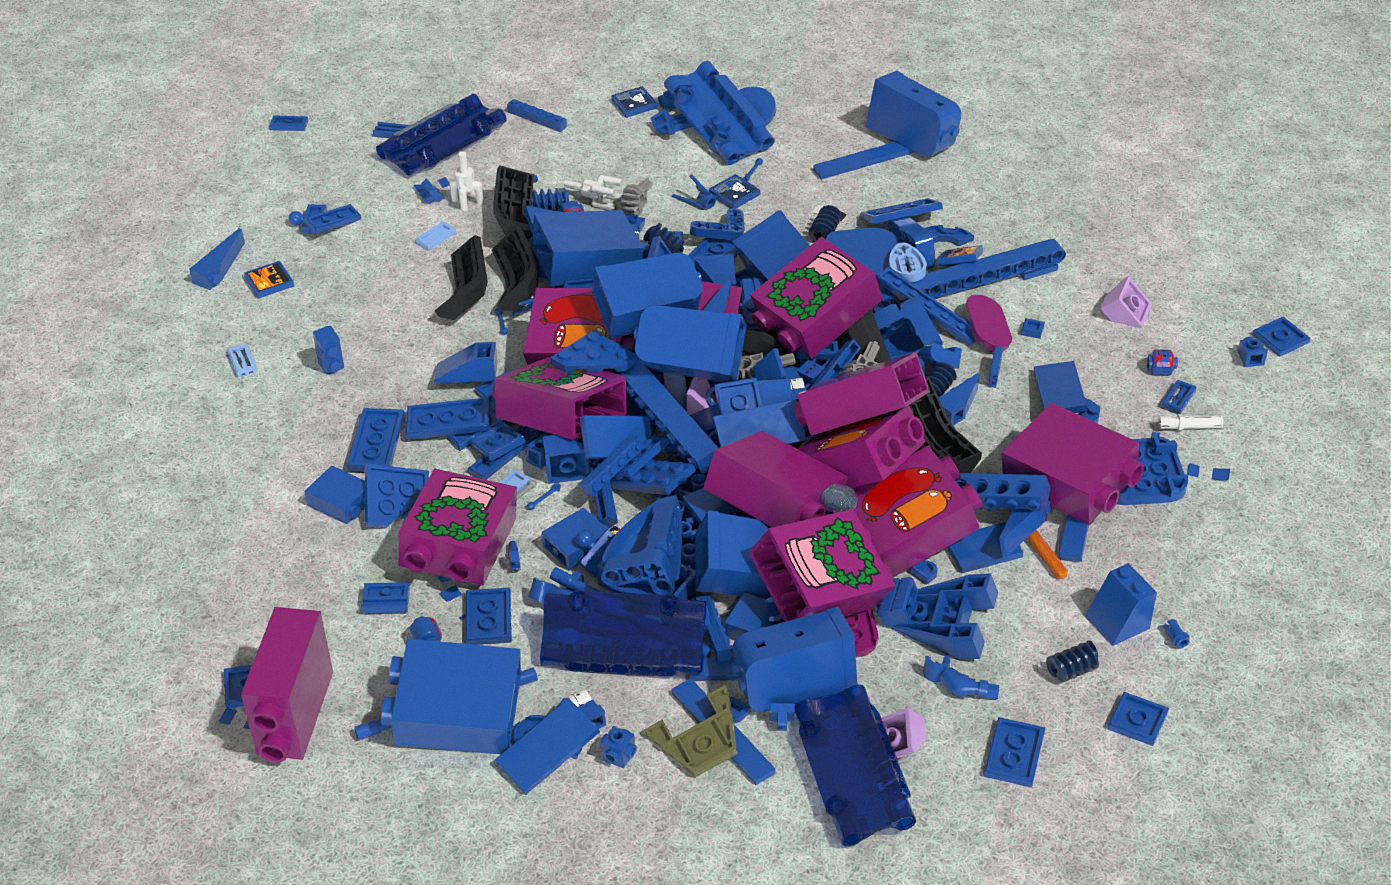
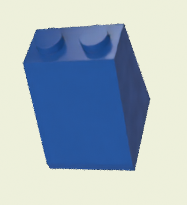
M1127 563L1109 572L1085 617L1112 646L1117 645L1150 629L1157 592Z

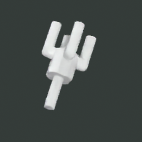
M459 152L460 168L455 173L456 179L450 180L452 201L457 202L460 199L461 210L466 211L468 210L466 194L474 195L476 193L477 204H483L482 183L474 179V170L467 166L466 152Z
M600 175L597 181L586 179L583 184L565 180L564 187L580 190L582 196L592 198L591 204L593 207L616 210V204L601 200L609 198L621 201L622 194L616 193L615 189L607 188L605 183L622 186L623 179Z

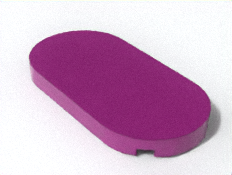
M971 295L968 297L964 309L975 340L978 343L981 341L985 344L983 347L994 351L996 346L1003 347V351L1006 350L1012 342V335L1001 306L993 299L984 295Z
M869 609L844 616L854 633L856 657H863L874 651L878 644V631L873 610Z

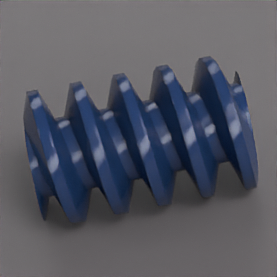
M826 205L820 209L809 229V236L813 242L817 241L821 236L826 239L828 234L836 230L842 219V214L838 208Z
M661 223L650 227L644 234L643 240L648 241L649 245H651L653 237L660 236L672 254L683 253L685 241L681 240L678 243L679 236H675L672 239L674 233L670 231L667 234V227L661 230Z
M939 362L935 364L925 378H930L939 397L953 384L957 374L950 364Z
M1087 640L1078 646H1072L1070 649H1065L1062 652L1048 656L1046 658V666L1054 678H1058L1061 682H1066L1067 677L1073 679L1075 674L1081 676L1083 671L1088 673L1091 671V668L1094 670L1098 669V652L1094 643L1091 640Z

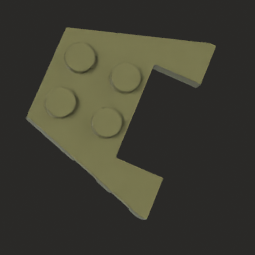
M726 685L707 694L716 714L681 734L672 737L663 719L644 729L647 737L695 777L738 754L730 696Z

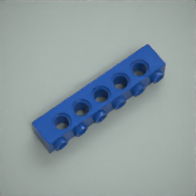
M960 473L961 478L956 480L960 488L968 483L972 485L982 502L981 508L1029 509L1032 511L1047 509L1051 486L1046 475Z

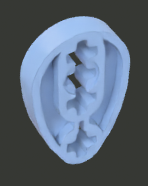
M908 243L896 244L890 253L889 268L909 282H916L925 277L927 263L923 255ZM905 263L909 265L910 273L907 271Z

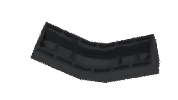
M499 165L496 173L493 200L494 215L505 235L515 226L522 228L526 239L532 237V233L524 210L526 206H531L534 174Z
M515 226L491 249L506 282V290L497 304L504 311L521 310L525 305L519 306L518 303L531 299L539 284L536 258L522 228Z
M477 235L471 237L451 254L455 291L452 297L434 310L441 318L455 320L485 295L488 279L481 237Z
M872 309L838 336L842 346L847 341L854 339L861 347L852 360H857L860 354L863 355L868 343L874 341L878 342L877 345L880 346L874 361L878 364L891 360Z
M746 330L743 353L748 355L762 353L763 358L772 349L776 348L780 356L789 353L782 346L777 338V333L774 331L765 333Z
M925 378L930 392L909 405L914 417H917L922 422L924 428V439L926 442L919 450L929 445L939 459L949 455L958 468L959 473H971L981 460L982 452L953 427L944 412L930 378Z

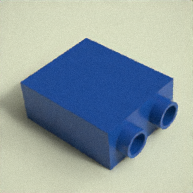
M623 210L534 214L531 247L550 286L564 285L565 281L593 278L594 269L598 266H609L648 257V244L640 242L637 225L629 223Z
M407 639L404 657L393 656L391 660L389 682L392 685H398L396 697H384L381 724L392 726L395 745L503 754L511 745L522 674L520 649Z

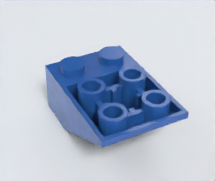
M476 342L437 363L434 383L450 384L451 382H460L467 384L472 381H480L482 383L494 381L498 364L496 342Z

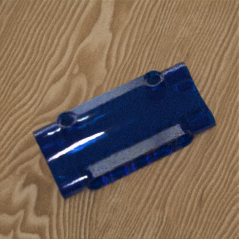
M473 93L461 99L459 103L448 104L398 131L390 139L378 144L376 151L381 159L396 164L406 175L410 176L423 168L436 165L439 161L491 134L492 130L504 124L507 118L503 110L485 107L479 97Z
M581 590L574 591L570 595L545 594L540 664L541 666L561 667L564 665L569 671L660 677L674 676L676 671H680V673L701 674L704 661L703 635L707 611L706 601L679 600L678 597L671 594Z
M857 684L831 696L805 699L795 705V713L800 724L799 735L826 812L832 816L841 844L844 846H854L877 831L886 828H895L900 831L912 828L916 823V818L908 801L911 794L882 718L875 706L871 704L866 688L863 685Z

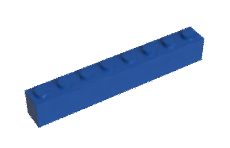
M639 359L638 363L626 371L616 372L618 375L626 376V392L628 395L635 397V402L640 409L645 408L646 415L651 421H656L655 424L661 433L665 431L668 441L672 445H677L676 448L682 457L686 456L688 463L693 464L694 469L697 468L702 475L708 472L714 451L718 447Z

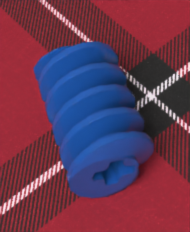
M565 187L561 193L558 188H555L554 193H552L550 188H548L547 194L544 193L543 189L540 190L539 194H537L535 189L532 192V207H544L547 210L551 207L553 211H556L557 206L560 207V204L569 202V193H567Z

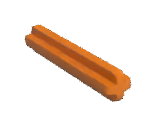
M1035 530L1027 538L1057 579L1067 577L1068 570L1039 532Z

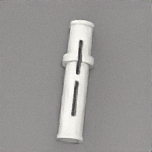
M1177 414V416L1158 417L1159 429L1183 431V429L1223 427L1222 415L1183 416V414Z

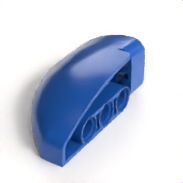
M917 296L900 304L901 310H899L896 304H891L873 313L891 359L917 352L920 355L921 349L927 345H943L936 328ZM837 337L834 341H838V349L840 350L842 345L839 337Z
M676 495L659 499L649 505L617 532L602 557L604 568L601 579L604 584L623 593L642 597H659L671 593L674 581L679 579L682 555V517Z

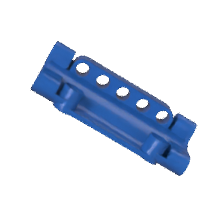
M710 61L702 62L697 70L691 74L673 75L665 80L664 87L673 96L674 105L698 132L710 150L720 154L728 165L737 163L753 152L768 149L774 144L775 139L766 129L764 119L726 75H719V72ZM715 113L717 115L721 114L729 123L731 130L727 132L717 130L713 135L707 128L706 122L710 121V116Z

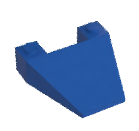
M991 573L969 574L919 588L909 625L898 626L896 624V626H891L892 629L958 660L980 659L985 641L978 623H969L972 610L994 609L998 590Z

